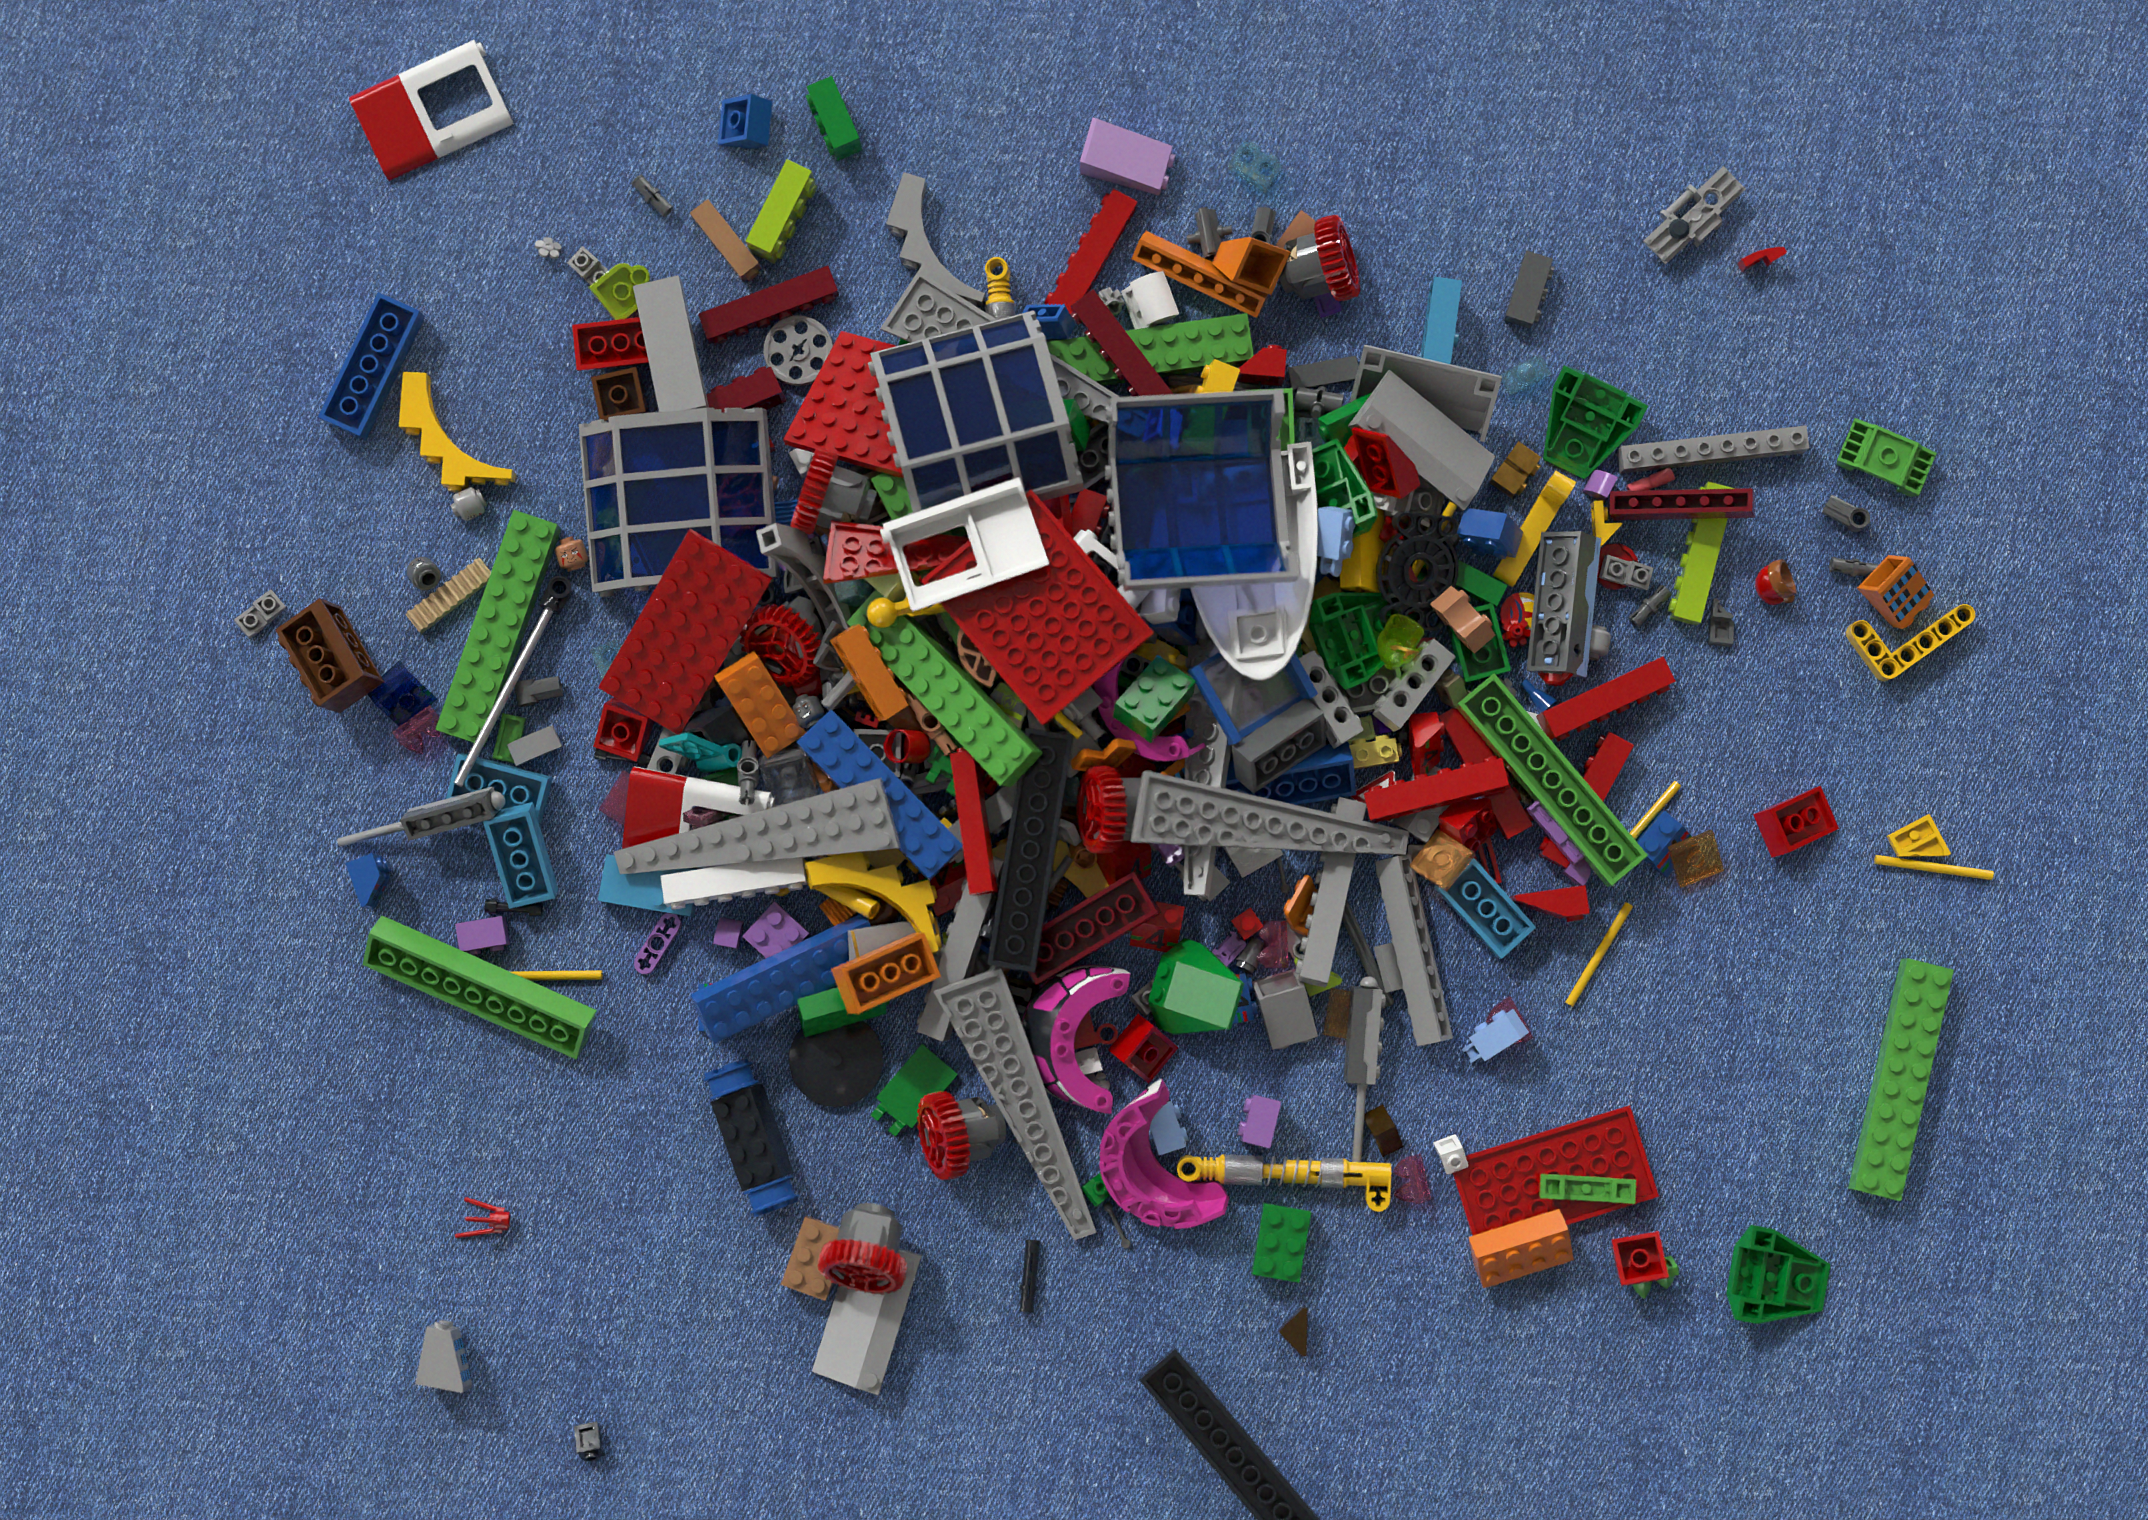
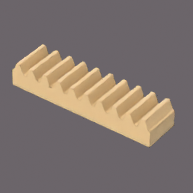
M481 558L475 559L472 564L459 571L458 575L453 576L450 581L445 582L442 587H438L434 593L429 594L428 598L423 599L420 604H416L412 610H408L406 616L419 633L422 634L484 587L490 577V569Z

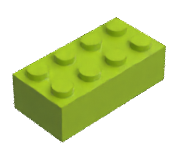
M788 159L786 160L746 239V244L751 253L774 264L777 259L783 257L786 251L784 245L788 238L791 239L796 231V226L794 225L797 219H801L805 214L807 208L805 203L808 197L812 198L817 189L811 170Z

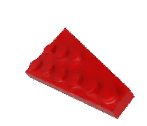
M831 520L823 584L898 574L899 570L890 543H884L880 532L884 527ZM936 534L905 545L903 553L909 571L936 568L970 539L967 537Z

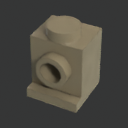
M1446 669L1434 684L1441 702L1456 709L1455 706L1471 693L1465 689L1464 679L1459 674H1454L1452 669Z

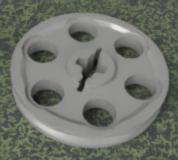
M791 316L780 320L768 332L764 342V358L767 366L772 367L776 378L780 381L794 386L809 385L814 383L820 371L811 368L812 360L820 358L825 362L833 347V343L826 328L815 319L807 316ZM800 322L808 325V329L804 334H798L795 331V326ZM779 331L787 335L783 343L774 341V335ZM815 337H825V346L816 347L813 344ZM795 346L797 348L803 346L802 350L804 354H797L796 356H794L795 351L793 348ZM781 354L784 357V362L780 366H774L771 363L773 355ZM798 367L802 370V376L799 379H792L789 373L792 368Z

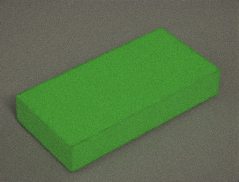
M502 713L492 759L515 764L507 744L523 737L526 718Z

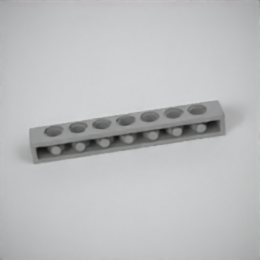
M1797 426L1621 446L1617 450L1619 474L1660 470L1668 467L1678 468L1803 454L1809 449L1807 426Z

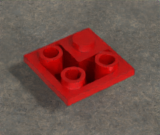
M1487 797L1451 804L1438 817L1441 831L1464 858L1477 851L1479 846L1488 837H1491L1497 829L1491 800Z

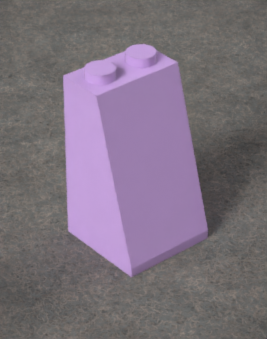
M1092 118L1080 159V174L1160 196L1161 189L1166 190L1169 180V176H1166L1167 168H1172L1175 160V154H1172L1173 146Z

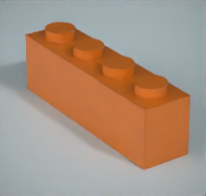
M860 624L853 625L832 638L830 642L879 721L887 720L908 706L906 701L907 695L901 687H897L894 682L895 676L893 672L883 664L881 660L883 658L882 654L869 641L870 635L866 628L861 627Z

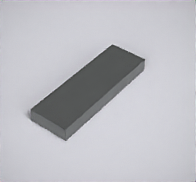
M1350 356L1288 367L1290 386L1293 388V391H1297L1298 387L1309 389L1321 385L1326 386L1354 381L1358 370L1357 357Z

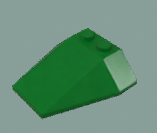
M1564 365L1553 386L1543 460L1586 479L1638 427L1648 405L1629 393L1586 372Z
M1334 439L1312 449L1317 496V517L1318 508L1332 506L1352 510L1355 521L1352 539L1369 532L1378 517L1374 497L1340 441Z
M1334 592L1313 600L1309 623L1311 634L1319 656L1324 661L1325 669L1345 690L1366 682L1399 651V649L1392 650L1391 646L1398 645L1403 647L1413 638L1409 628L1391 627L1384 625L1380 621V610L1388 604L1383 599L1381 593ZM1393 609L1389 610L1386 615L1388 622H1392L1396 617V612Z
M1184 938L1161 956L1148 1004L1157 1028L1172 1034L1231 1030L1244 983L1204 944Z
M1750 1225L1734 1245L1726 1290L1734 1319L1759 1324L1823 1311L1830 1263L1775 1229Z

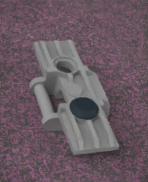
M1723 166L1698 190L1692 185L1687 186L1686 191L1672 205L1659 213L1664 222L1643 242L1666 265L1692 239L1695 241L1694 245L1699 247L1704 242V237L1713 229L1717 230L1723 221L1719 214L1746 190L1745 187ZM1707 194H1714L1718 200L1717 204H1707L1705 196ZM1693 198L1697 204L1681 219H1678L1674 214Z

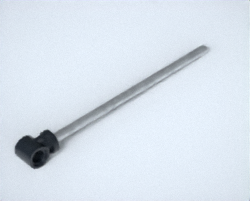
M555 576L548 582V588L539 603V606L544 611L462 765L454 784L460 787L463 786L551 615L559 616L566 602L571 598V584L564 576ZM558 585L566 587V591L562 594H556L553 590Z

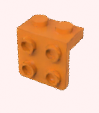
M1307 874L1304 875L1303 879L1298 880L1292 899H1288L1284 906V915L1291 930L1306 937L1309 929L1305 928L1308 914L1312 915L1314 908L1310 906L1312 893H1317L1318 890L1315 888L1311 876Z

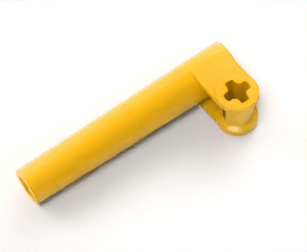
M823 887L815 889L868 919H872L880 907L879 902L856 889L848 887ZM788 888L779 889V893H775V895L785 896L790 891Z

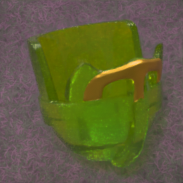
M1399 614L1391 615L1377 638L1378 655L1386 664L1387 669L1393 670L1401 665L1411 663L1423 649V647L1417 649L1416 647L1424 635V629L1417 622Z

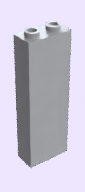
M677 275L633 286L659 412L709 408L683 283L680 277Z

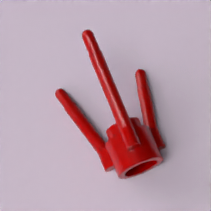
M468 1197L464 1198L465 1202L495 1212L490 1213L489 1218L465 1217V1221L489 1223V1227L493 1228L457 1233L455 1238L492 1233L502 1234L503 1230H509L510 1212H505V1207H496Z

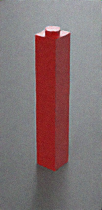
M959 748L957 753L950 754L969 894L977 897L998 893L980 764L965 748Z

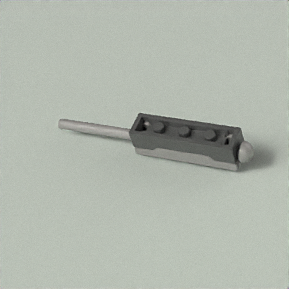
M492 786L411 808L400 819V822L338 838L337 842L342 847L403 830L410 841L493 819L504 806L505 797L500 792H495Z
M1370 976L1364 977L1360 981V985L1364 987H1350L1343 1080L1347 1083H1357L1352 1162H1361L1366 1088L1368 1084L1375 1085L1376 1079H1379L1380 1065L1377 1064V1056L1381 1055L1382 1052L1379 1032H1382L1384 1027L1381 1008L1385 1007L1386 996L1382 994L1383 990L1378 988L1376 979Z

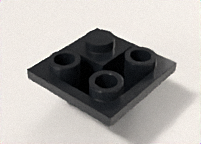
M733 705L696 711L684 729L685 733L693 734L719 746L732 743L739 746L747 740L748 744L751 741H755Z

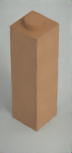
M708 199L690 212L692 219L742 282L745 280L750 281L759 274L758 270L761 267L758 261Z

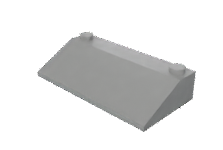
M1364 344L1349 403L1374 391L1387 371L1390 370L1460 428L1479 432L1480 441L1485 442L1502 376Z
M1390 370L1387 371L1348 425L1351 429L1359 427L1364 430L1389 435L1415 464L1418 475L1457 505L1455 512L1464 511L1478 492L1495 458L1491 452Z
M899 1248L898 1254L907 1263V1273L903 1286L896 1292H891L890 1294L884 1292L881 1295L880 1293L856 1292V1290H847V1287L838 1286L812 1372L851 1387L879 1395L914 1278L922 1259L921 1254Z

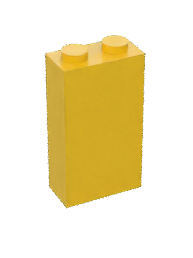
M1376 508L1378 517L1369 532L1352 539L1353 550L1350 558L1342 560L1340 588L1354 593H1380L1376 581V564L1384 546V542L1379 538L1384 523L1383 510ZM1383 560V564H1382V574H1383L1384 560Z

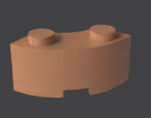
M1450 586L1430 605L1444 624L1450 626L1456 633V637L1475 654L1495 636L1491 629L1493 624L1486 615L1483 614L1481 616L1469 603L1470 598L1463 590L1457 591Z
M960 628L957 639L960 662L966 673L976 683L991 690L996 670Z

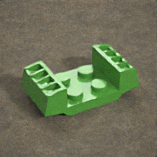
M1854 418L1837 458L1836 465L1848 471L1858 469L1898 486L1897 492L1914 497L1920 494L1937 453L1923 447L1920 443L1878 425Z

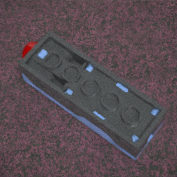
M1582 531L1541 532L1526 671L1538 674L1544 683L1549 686H1563L1570 677H1587L1601 538Z

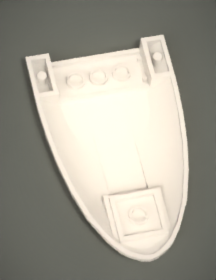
M1311 442L1288 444V451H1281L1290 549L1287 552H1298L1300 573L1296 582L1191 588L1195 604L1206 630L1223 657L1240 674L1254 680L1263 681L1269 679L1288 664L1297 649L1309 616L1314 592L1318 543L1317 496ZM1265 461L1221 463L1228 544L1272 542ZM1214 464L1171 466L1174 509L1180 547L1220 545ZM1274 550L1230 552L1236 575L1280 572ZM1222 553L1182 555L1187 577L1228 575Z

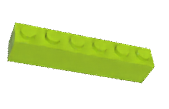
M1708 481V482L1704 485V487H1700L1699 489H1735V488L1727 487V486H1724V485H1720V484H1716V483H1712V482H1709V481ZM1728 518L1691 519L1694 526L1692 532L1689 531L1686 537L1685 545H1689L1687 553H1683L1679 567L1683 569L1681 576H1677L1674 589L1677 590L1675 599L1671 598L1668 612H1671L1670 619L1696 626L1701 623Z

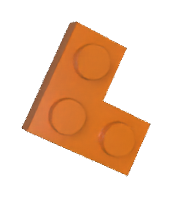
M1115 738L1103 751L1083 748L1070 761L1071 767L1074 770L1086 771V769L1094 766H1110L1116 769L1137 748L1134 741Z

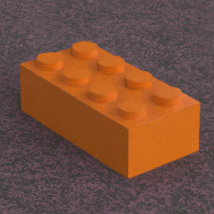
M754 650L714 675L767 759L806 733L804 728L799 727L796 715Z
M924 932L912 933L831 969L848 1014H859L941 977Z
M1559 1209L1468 1237L1474 1267L1483 1288L1495 1286L1502 1282L1517 1279L1534 1272H1540L1574 1260L1569 1230Z

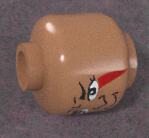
M573 536L559 540L561 545L557 546L554 550L559 566L562 569H567L568 572L584 567L585 562L588 561V554L583 541L580 539L574 540Z

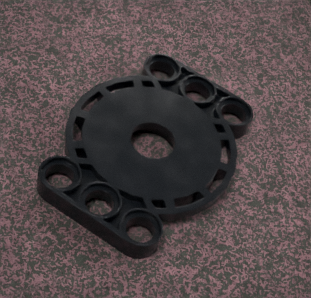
M1399 511L1392 518V526L1397 533L1385 543L1376 564L1378 590L1383 599L1388 603L1380 610L1379 619L1384 625L1391 627L1438 631L1444 626V622L1437 615L1438 621L1436 625L1431 626L1429 624V617L1434 613L1436 614L1430 604L1450 586L1453 588L1456 586L1459 563L1456 551L1448 539L1457 533L1458 523L1450 516ZM1406 515L1409 523L1406 528L1402 529L1399 521L1402 516ZM1424 518H1428L1430 522L1429 528L1423 531L1420 523ZM1448 520L1451 528L1447 533H1444L1441 526L1444 521ZM1394 543L1395 545L1390 549L1388 555H1386L1389 547ZM1420 559L1425 563L1427 572L1421 581L1413 582L1409 578V567L1414 560ZM1383 560H1385L1384 567H1383V574H1382V564H1383ZM1382 580H1384L1385 586L1388 590V593H1386L1384 590ZM1393 609L1396 612V617L1394 621L1388 622L1386 615L1389 610ZM1414 611L1417 614V620L1415 623L1410 624L1408 622V615Z

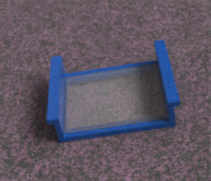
M1221 652L1187 670L1196 681V685L1227 737L1228 745L1241 741L1243 737L1265 725L1275 716L1289 709L1293 704L1300 702L1304 698L1307 700L1318 694L1295 652L1288 664L1280 672L1263 681L1254 680L1240 674L1226 661Z

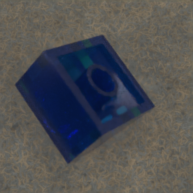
M400 660L382 676L384 683L367 694L373 703L403 731L438 700L424 683Z

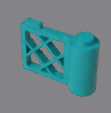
M690 733L660 739L658 745L665 750L696 761L697 767L703 773L736 767L740 758H742V750L737 744L732 743L719 746Z

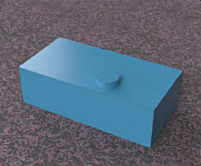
M1441 277L1433 278L1429 288L1421 358L1451 364L1453 347L1457 348L1459 334L1455 333L1462 280Z
M457 754L446 799L493 786L495 792H500L505 797V804L501 809L533 802L539 823L542 822L553 777L477 757L463 786L460 787L454 784V781L468 754Z
M533 802L501 809L493 819L483 821L509 909L555 898L558 886Z
M606 854L598 901L694 918L696 909L694 903L685 904V908L672 910L671 907H667L664 904L661 876L696 869L682 868L620 874L615 856Z
M1468 856L1434 887L1491 952L1500 959L1507 955L1536 928L1473 857Z

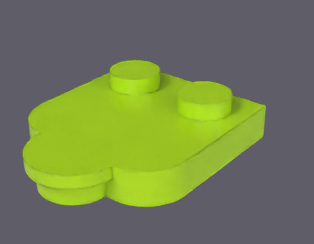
M619 263L588 288L614 320L626 319L638 309L633 286L648 283L650 274L644 266L635 265L631 267L629 264Z

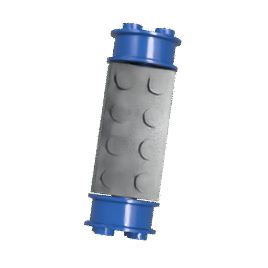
M747 1058L727 1064L723 1068L704 1073L705 1078L703 1082H708L712 1097L709 1098L712 1101L710 1102L741 1191L743 1195H747L752 1207L750 1214L753 1213L755 1218L799 1202L797 1197L800 1195L795 1194L790 1181L793 1176L789 1174L794 1173L763 1083L759 1084V1081H755L750 1068L753 1063L749 1062Z

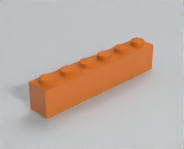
M1145 231L1139 239L1131 258L1158 272L1164 271L1166 276L1255 318L1259 316L1269 296L1267 293L1231 281L1212 264V261L1148 231Z

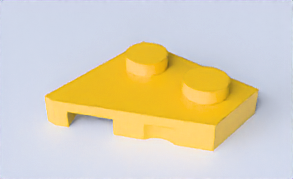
M1930 814L1886 836L1897 857L1948 856L1951 854Z

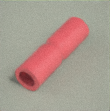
M1668 467L1651 474L1649 477L1626 485L1627 491L1651 490L1675 480L1671 468Z

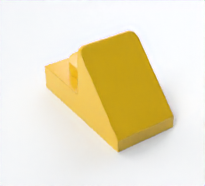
M1603 500L1593 501L1591 504L1592 535L1601 538V546L1623 524L1604 523V521L1608 520V509L1603 507Z

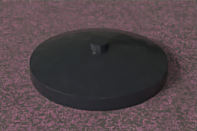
M865 1021L808 1037L804 1036L801 1028L795 1035L790 1047L789 1068L796 1086L806 1097L825 1106L841 1107L860 1101L876 1086L883 1069L884 1058L880 1040L875 1031Z

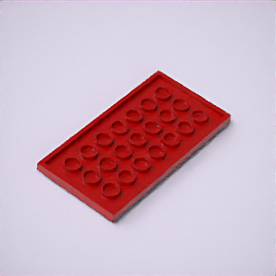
M689 529L598 688L675 734L680 735L771 582L772 577L694 530Z
M1630 1105L1465 1155L1468 1167L1452 1173L1472 1236L1557 1209L1560 1210L1566 1225L1634 1205L1630 1203L1540 1198L1541 1174L1636 1180L1635 1204L1659 1197Z

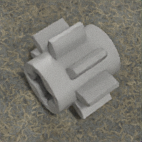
M1110 287L1099 291L1098 296L1113 315L1120 313L1121 305L1125 304L1120 291L1117 289L1113 292Z

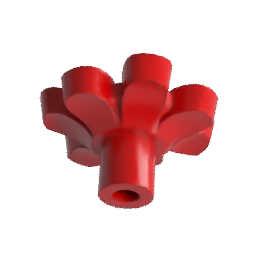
M1513 617L1510 619V624L1503 623L1501 628L1506 631V633L1502 634L1503 641L1509 640V647L1515 648L1517 643L1520 646H1525L1527 644L1525 637H1530L1531 630L1526 629L1528 622L1522 620L1519 623L1517 618Z

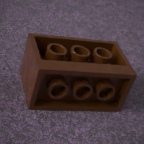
M319 598L275 629L279 636V644L289 653L290 657L288 659L290 663L298 669L301 675L299 676L300 681L310 690L312 694L310 698L317 707L341 713L384 683L383 678L344 610L337 604Z

